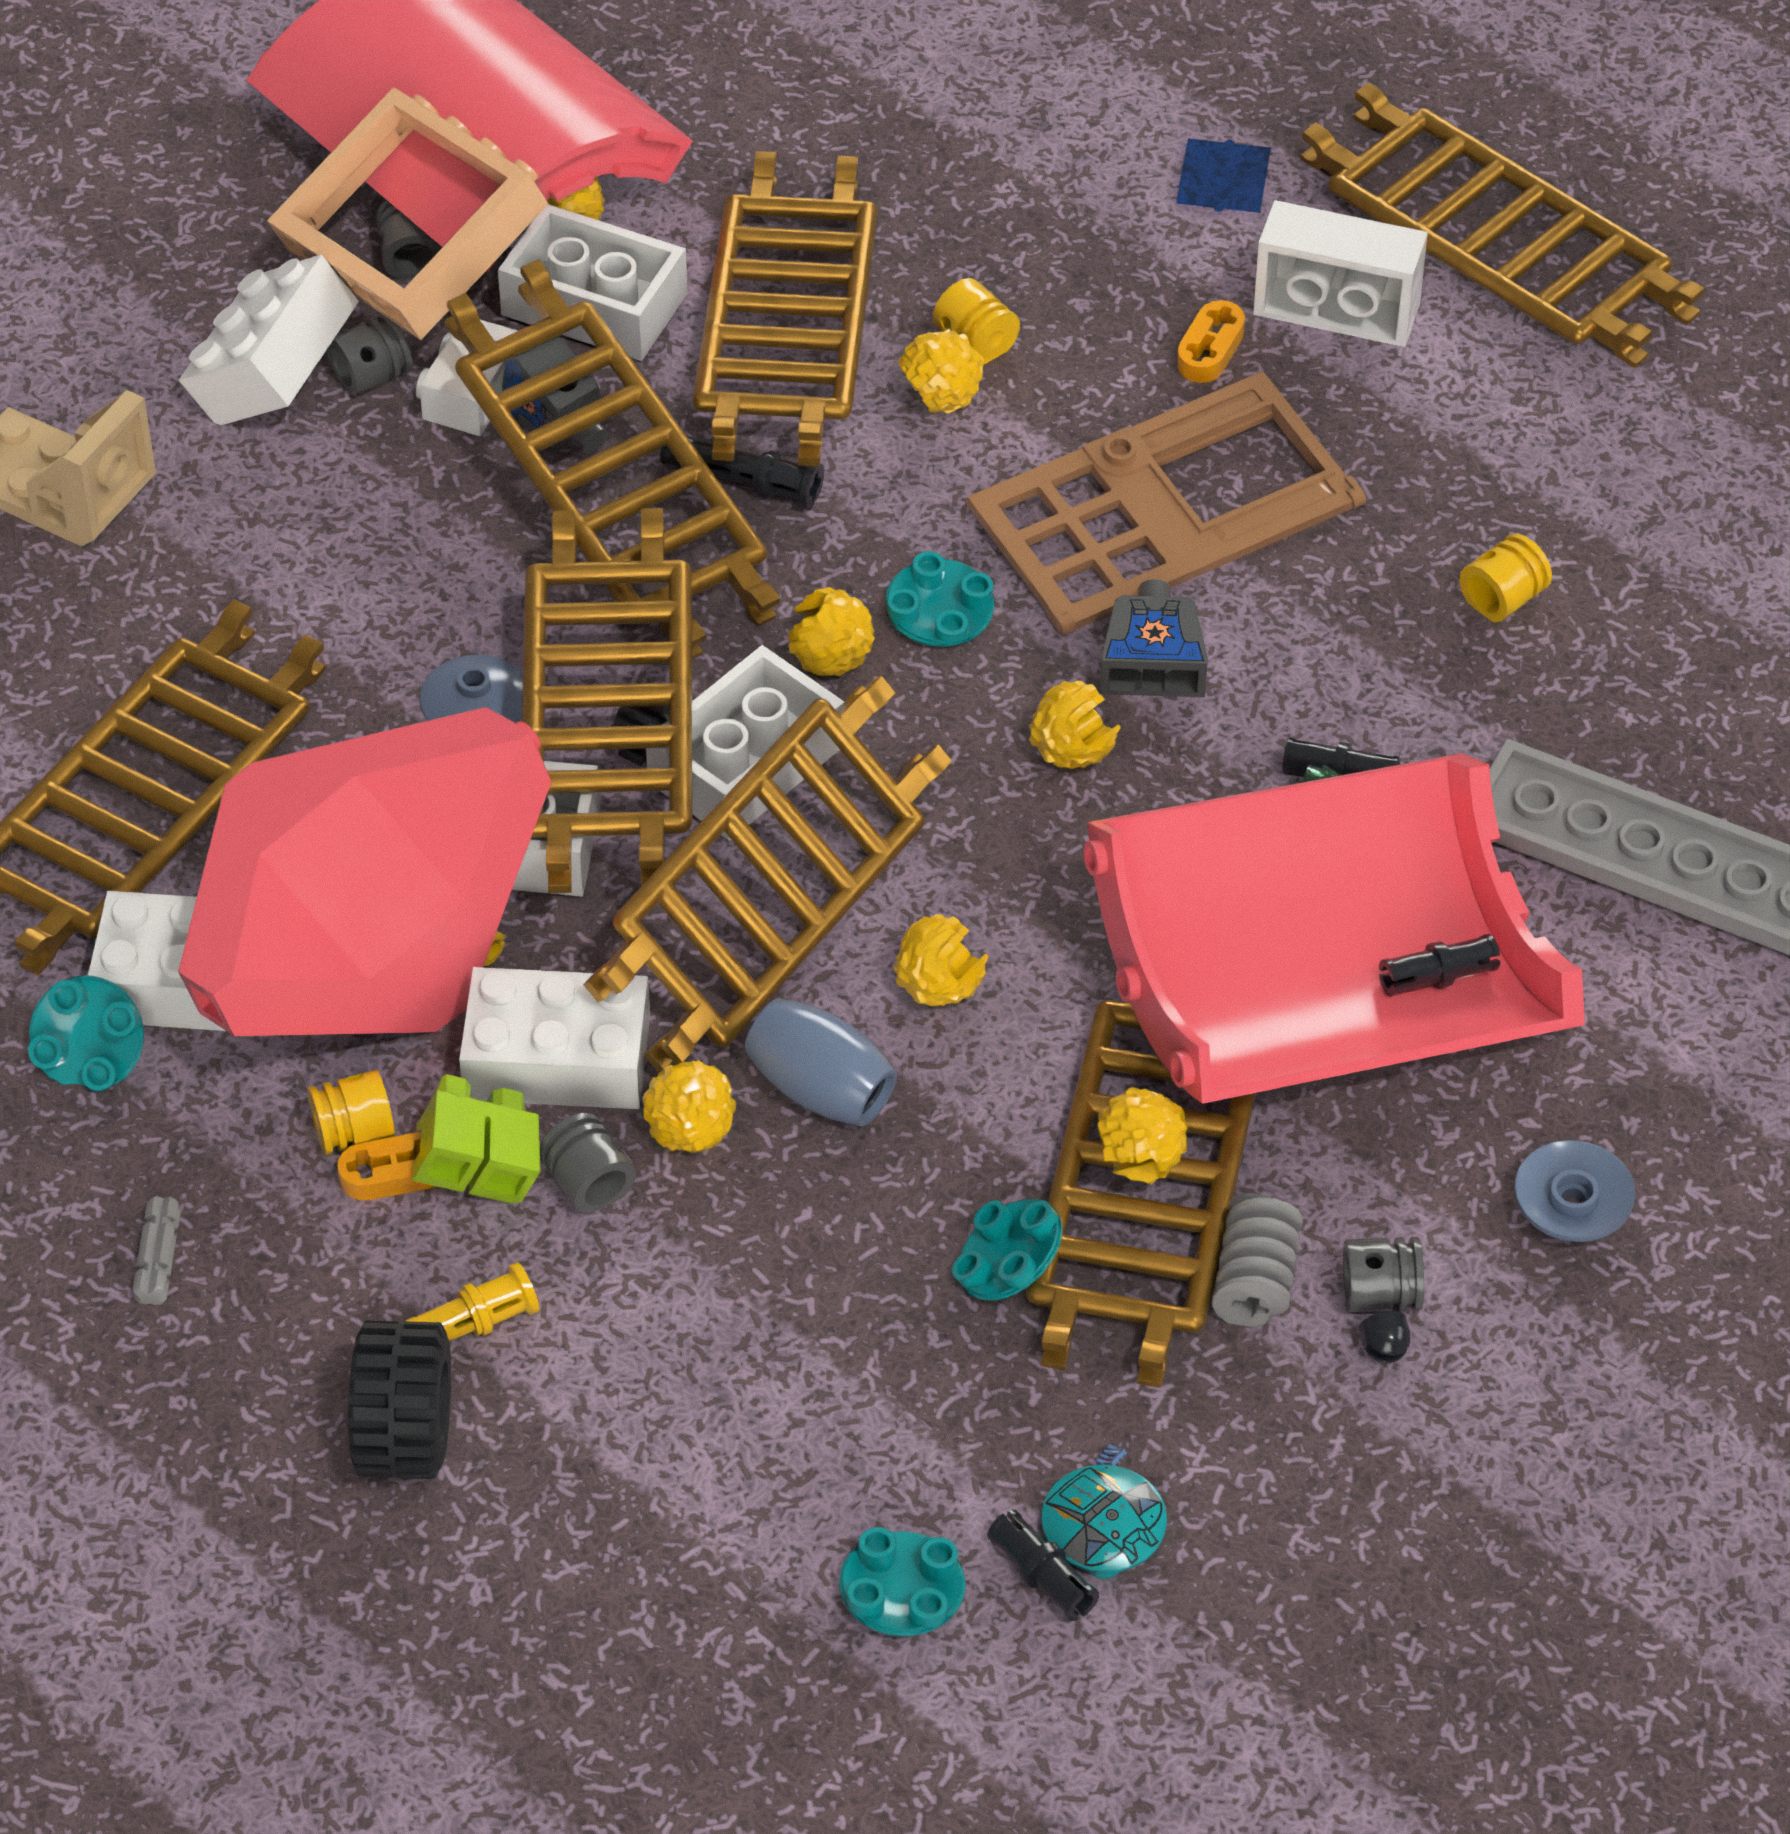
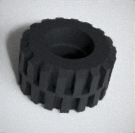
M365 1320L354 1343L348 1401L349 1450L357 1475L360 1477L434 1479L444 1463L450 1420L451 1355L446 1331L441 1322Z

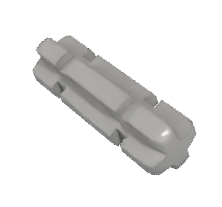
M154 1196L146 1204L144 1219L147 1220V1223L142 1228L137 1259L139 1270L135 1272L133 1283L134 1298L139 1304L161 1305L167 1299L169 1288L167 1277L171 1275L177 1238L174 1235V1231L178 1229L180 1219L179 1203L170 1196L166 1198Z

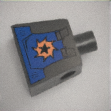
M560 335L504 361L502 391L577 356ZM589 374L512 410L510 413L531 432L598 400L599 386L593 376ZM598 423L548 448L555 452L574 441L584 453L590 454L602 447L608 439L609 431L601 423Z
M1158 579L1142 582L1138 587V596L1121 595L1116 598L1102 651L1100 694L1205 697L1208 657L1195 601L1189 597H1171L1170 586Z

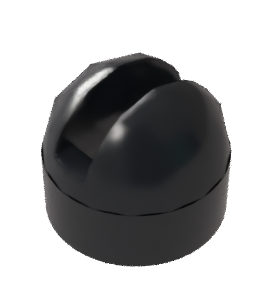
M1398 1311L1379 1312L1367 1317L1359 1325L1363 1347L1367 1354L1377 1362L1390 1364L1399 1361L1405 1355L1410 1345L1411 1334L1406 1316Z

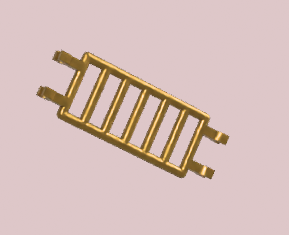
M1368 82L1355 92V100L1363 104L1364 107L1353 115V119L1368 129L1376 128L1385 135L1357 156L1337 144L1331 133L1316 122L1302 133V140L1312 147L1301 154L1300 159L1317 170L1322 168L1333 175L1328 181V188L1333 194L1378 222L1428 232L1426 252L1571 343L1581 344L1588 338L1593 337L1612 349L1617 358L1636 368L1648 358L1649 353L1640 347L1651 339L1652 330L1639 323L1627 324L1617 318L1616 315L1642 294L1666 307L1669 315L1685 325H1688L1700 315L1701 310L1692 304L1703 296L1704 287L1690 280L1680 282L1668 273L1672 269L1673 264L1666 254L1429 109H1418L1412 115H1408L1390 104L1383 92ZM1422 131L1429 133L1444 143L1377 196L1356 184V182ZM1461 155L1484 167L1417 220L1412 219L1395 208ZM1501 179L1523 191L1457 245L1435 233L1436 230ZM1541 203L1563 216L1497 270L1475 258L1478 253ZM1581 228L1603 240L1601 244L1538 295H1534L1515 283L1517 279ZM1621 253L1644 266L1578 321L1555 308Z
M756 151L751 194H731L725 200L692 404L698 411L715 412L712 421V435H714L712 460L734 461L739 415L749 414L800 417L801 420L798 428V440H800L798 465L820 466L825 419L843 420L848 418L852 412L878 209L872 202L855 201L858 181H856L858 157L837 156L832 199L774 196L777 182L775 177L776 152ZM743 215L856 221L855 233L742 226ZM738 247L852 253L850 265L736 258ZM733 279L847 285L846 297L731 291ZM728 312L843 318L841 330L726 324ZM722 345L838 351L837 364L721 357ZM717 378L834 385L832 398L715 391Z
M540 259L521 267L520 274L526 282L518 286V292L528 305L536 309L543 320L498 341H494L480 321L478 312L466 293L447 301V308L452 316L445 319V326L452 336L461 341L469 354L457 360L455 364L457 375L552 511L575 510L577 546L588 562L641 561V542L611 556L595 533L641 512L642 508H649L690 487L696 486L711 508L665 530L664 555L724 526L740 549L692 572V597L728 580L743 601L747 615L757 627L776 618L777 614L772 607L779 604L780 597L774 588L766 581H763L754 569V566L762 563L767 557L765 545L590 302L583 301L568 307L554 288L550 275ZM579 326L583 327L596 345V348L498 394L482 373L486 369ZM610 365L625 386L526 434L510 413L512 410ZM636 405L640 407L653 426L556 474L552 473L538 453ZM667 445L682 466V468L584 515L580 513L567 492ZM630 583L604 584L616 602L669 600V584L641 598ZM692 618V659L703 654L698 644L705 641L706 633L697 621ZM659 623L669 638V623Z
M663 508L641 509V561L576 562L577 535L575 533V510L553 511L552 563L532 564L525 573L522 722L526 723L538 736L541 742V749L538 751L543 763L544 751L669 748V768L547 771L552 781L547 794L669 791V811L543 814L542 807L532 837H547L546 871H548V893H572V836L640 835L639 865L641 868L642 886L664 863V834H682L690 830L692 825L691 567L683 560H664ZM669 582V600L547 603V585ZM669 623V641L546 644V626ZM669 664V683L545 686V667ZM669 706V725L544 728L545 709Z
M233 599L222 612L217 626L199 644L187 638H179L174 641L0 821V854L13 841L107 891L140 893L219 809L225 784L250 763L264 760L306 716L310 705L308 700L299 695V693L308 684L312 685L326 670V665L316 661V658L324 651L323 643L305 634L294 646L288 661L269 680L227 659L236 649H242L255 635L254 629L244 625L253 615L252 608ZM187 662L280 709V711L262 729L167 680ZM153 697L247 746L230 764H227L134 715ZM118 732L213 782L194 801L99 751ZM82 769H85L178 817V819L161 837H158L64 787ZM47 805H50L144 854V856L125 875L29 824ZM0 865V896L6 893L47 915L36 927L27 928L15 940L16 948L26 953V956L19 962L20 967L39 976L54 960L59 948L75 931L87 937H97L106 896L89 912Z
M882 676L876 678L867 688L863 685L856 688L847 698L846 704L838 712L826 699H816L615 914L613 926L626 942L607 963L589 977L583 986L597 1002H600L612 991L615 994L622 992L630 984L635 973L643 964L647 965L686 1011L675 1025L644 1054L645 1058L658 1072H661L672 1061L675 1064L684 1062L694 1050L695 1044L704 1034L716 1046H728L923 828L925 824L924 816L913 803V800L932 780L948 767L952 760L940 745L937 744L924 756L920 753L914 755L903 767V772L895 780L890 776L855 734L872 714L884 706L895 694V691ZM820 727L899 820L884 838L881 837L804 745ZM788 761L868 855L852 873L772 780ZM756 796L836 889L834 894L820 909L740 815ZM724 831L804 925L788 945L707 851ZM690 867L694 869L772 961L756 981H754L674 887ZM657 903L740 998L723 1018L640 923Z
M1103 1000L1099 1002L1095 1009L1048 1203L1058 1212L1062 1221L1061 1243L1048 1268L1036 1281L1026 1288V1296L1030 1303L1051 1307L1049 1320L1047 1321L1042 1338L1044 1352L1041 1366L1065 1370L1078 1312L1146 1324V1334L1138 1361L1140 1370L1137 1384L1161 1388L1173 1330L1197 1333L1202 1330L1206 1322L1222 1250L1223 1236L1226 1232L1229 1202L1233 1198L1256 1093L1231 1098L1227 1116L1183 1108L1185 1121L1188 1126L1187 1133L1221 1138L1217 1162L1181 1156L1180 1162L1169 1171L1166 1178L1211 1185L1206 1210L1076 1187L1082 1163L1114 1168L1112 1161L1104 1160L1103 1148L1105 1146L1103 1142L1088 1140L1093 1116L1098 1117L1099 1111L1109 1106L1110 1099L1116 1097L1099 1093L1104 1070L1173 1082L1171 1074L1157 1055L1110 1047L1115 1025L1142 1028L1130 1002ZM1070 1210L1200 1233L1195 1258L1064 1235ZM1062 1258L1190 1281L1184 1307L1054 1284L1053 1279L1058 1259Z

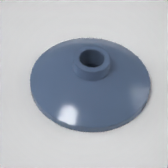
M467 655L454 658L434 669L424 681L420 692L422 712L429 721L487 707L517 723L522 719L523 673L510 662L494 656Z
M1564 1140L1546 1144L1530 1153L1524 1159L1516 1174L1514 1193L1521 1213L1538 1230L1561 1240L1585 1242L1606 1237L1618 1230L1627 1221L1634 1206L1635 1185L1625 1164L1610 1151L1589 1142ZM1575 1197L1581 1200L1582 1203H1571L1564 1199Z

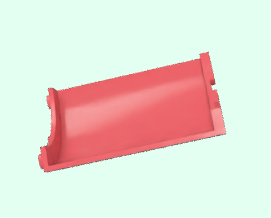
M319 0L299 16L275 40L271 47L261 55L257 65L246 79L248 83L331 153L393 87L410 98L418 94L425 98L443 119L446 120L449 116L458 119L476 140L480 141L483 137L491 140L502 150L506 159L512 163L517 159L527 163L539 176L534 182L544 198L548 200L552 197L557 202L578 190L593 185L594 177L611 173L618 178L640 177L666 184L693 142L692 139L517 0ZM413 130L365 180L367 184L442 247L501 186L416 130ZM495 262L486 270L487 272L491 270Z
M1460 753L1087 822L1089 841H1086L1084 844L1083 857L1088 872L1094 876L1101 915L1117 968L1116 986L1118 993L1124 1002H1130L1150 1045L1171 1074L1175 1085L1179 1088L1183 1087L1188 1094L1202 1104L1585 1025L1582 969L1562 956L1545 936L1534 938L1524 923L1528 919L1529 911L1511 871L1500 872L1492 842L1498 841L1501 837L1494 810L1489 764ZM1484 934L1492 935L1498 945L1500 956L1490 957V960H1500V967L1496 971H1486L1457 978L1454 980L1453 985L1441 989L1436 988L1434 985L1400 992L1394 996L1387 995L1381 985L1379 974L1389 972L1388 970H1379V963L1382 959H1392L1425 950L1426 945L1437 941L1449 945L1478 938Z

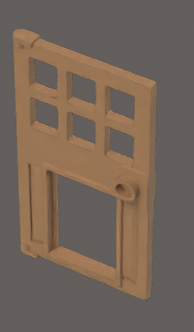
M1263 371L1135 426L1125 427L1083 445L1082 448L967 497L968 508L1047 613L1048 620L1062 637L1080 627L1112 614L1115 599L1121 595L1138 596V587L1146 580H1162L1172 588L1366 503L1365 493L1351 475H1345ZM1273 419L1316 474L1203 523L1160 467ZM1092 473L1106 493L1070 507L1055 487L1085 474ZM1038 495L1053 516L1017 530L1002 510ZM1114 509H1119L1134 529L1102 543H1097L1082 523ZM1063 531L1067 532L1081 552L1051 565L1043 566L1029 546ZM1142 545H1147L1161 565L1125 580L1110 559ZM1089 568H1094L1108 588L1078 602L1071 603L1057 582Z

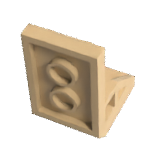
M128 390L90 415L74 432L75 436L8 407L0 415V510L79 546L94 541L156 474L145 398Z

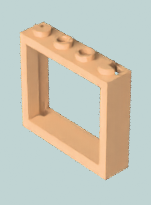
M393 87L267 222L289 252L301 260L322 254L357 298L422 340L449 311L447 301L466 293L548 205V202L534 182L539 176L527 163L520 159L512 163L506 159L502 150L488 138L483 137L480 141L476 140L470 131L455 117L449 116L445 120L439 116L436 109L422 96L416 94L413 98H410ZM413 130H416L501 186L413 280L403 288L318 230Z

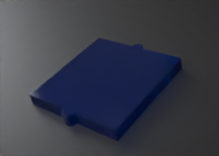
M1188 138L1177 204L1213 207L1217 212H1221L1223 209L1261 213L1271 147L1235 144L1230 139L1225 142Z

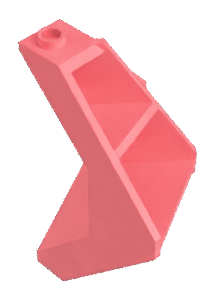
M484 707L253 762L235 775L224 786L178 971L198 1012L233 1036L437 1032L466 1011L473 967H484L552 782L538 751L541 749V742L536 733L526 723L522 721L514 723L495 711Z

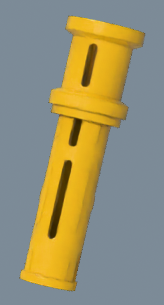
M515 1262L508 1266V1273L478 1286L472 1283L465 1284L457 1292L458 1298L406 1321L441 1322L450 1342L472 1331L476 1336L481 1334L486 1336L493 1332V1325L522 1312L533 1315L539 1312L540 1307L527 1273L519 1262Z

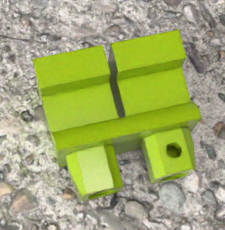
M449 1074L443 1075L433 1091L429 1105L417 1123V1130L421 1132L420 1152L413 1164L412 1181L464 1192L469 1184V1194L506 1203H521L541 1172L539 1114L525 1110L523 1093L520 1091L500 1088L493 1090L487 1101L470 1098L471 1085L467 1082L466 1078Z

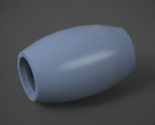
M783 998L773 1000L758 1015L745 1041L746 1054L763 1076L780 1092L807 1110L846 1124L866 1126L874 1120L889 1100L897 1081L896 1070L877 1046L864 1034L836 1015L810 1004Z

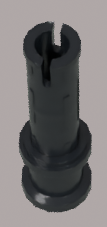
M687 436L715 477L750 486L753 488V492L757 493V496L768 499L771 495L799 502L800 508L810 511L821 492L824 480V467L822 464L820 466L798 465L796 462L782 459L779 452L772 450L764 452L762 455H757L735 449L734 461L712 460L713 442ZM667 445L661 447L660 461L662 464L682 467Z

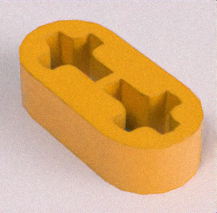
M1218 300L1207 303L1200 309L1178 347L1177 368L1178 372L1185 379L1191 382L1205 383L1217 379L1223 373L1244 335L1245 315L1244 311L1237 304ZM1221 321L1227 322L1222 325L1218 333L1212 332L1213 326H1218ZM1204 350L1210 351V357H1204L1201 362L1195 361L1200 358Z
M421 1132L358 1143L347 1148L338 1159L339 1184L343 1192L357 1200H374L435 1187L412 1181L414 1160L420 1152ZM369 1165L372 1177L361 1178L358 1167Z

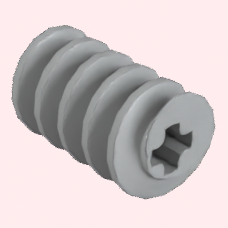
M1257 1193L1239 1194L1230 1199L1229 1213L1226 1218V1232L1223 1236V1251L1220 1253L1219 1271L1217 1272L1215 1285L1216 1290L1212 1301V1307L1216 1314L1227 1323L1258 1327L1266 1324L1272 1316L1282 1314L1289 1308L1291 1295L1288 1291L1293 1286L1294 1275L1292 1271L1296 1268L1297 1260L1295 1251L1299 1249L1300 1242L1298 1232L1302 1229L1303 1224L1302 1214L1290 1203Z

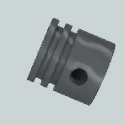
M386 200L379 206L376 213L383 267L388 274L397 279L414 278L443 247L389 201Z
M384 315L337 334L326 350L336 378L351 396L359 395L382 385L388 379L398 378L400 374H407L412 369L410 349L400 327Z
M580 1113L562 1120L547 1133L541 1142L540 1160L580 1213L591 1214L623 1198L635 1181L636 1168L594 1114Z
M1397 1237L1394 1239V1244H1390L1388 1238L1345 1239L1343 1247V1281L1348 1312L1391 1311L1393 1305H1396L1398 1311L1407 1310L1408 1304L1412 1305L1413 1310H1421L1423 1308L1424 1262L1419 1237H1410L1409 1243H1405L1403 1237Z

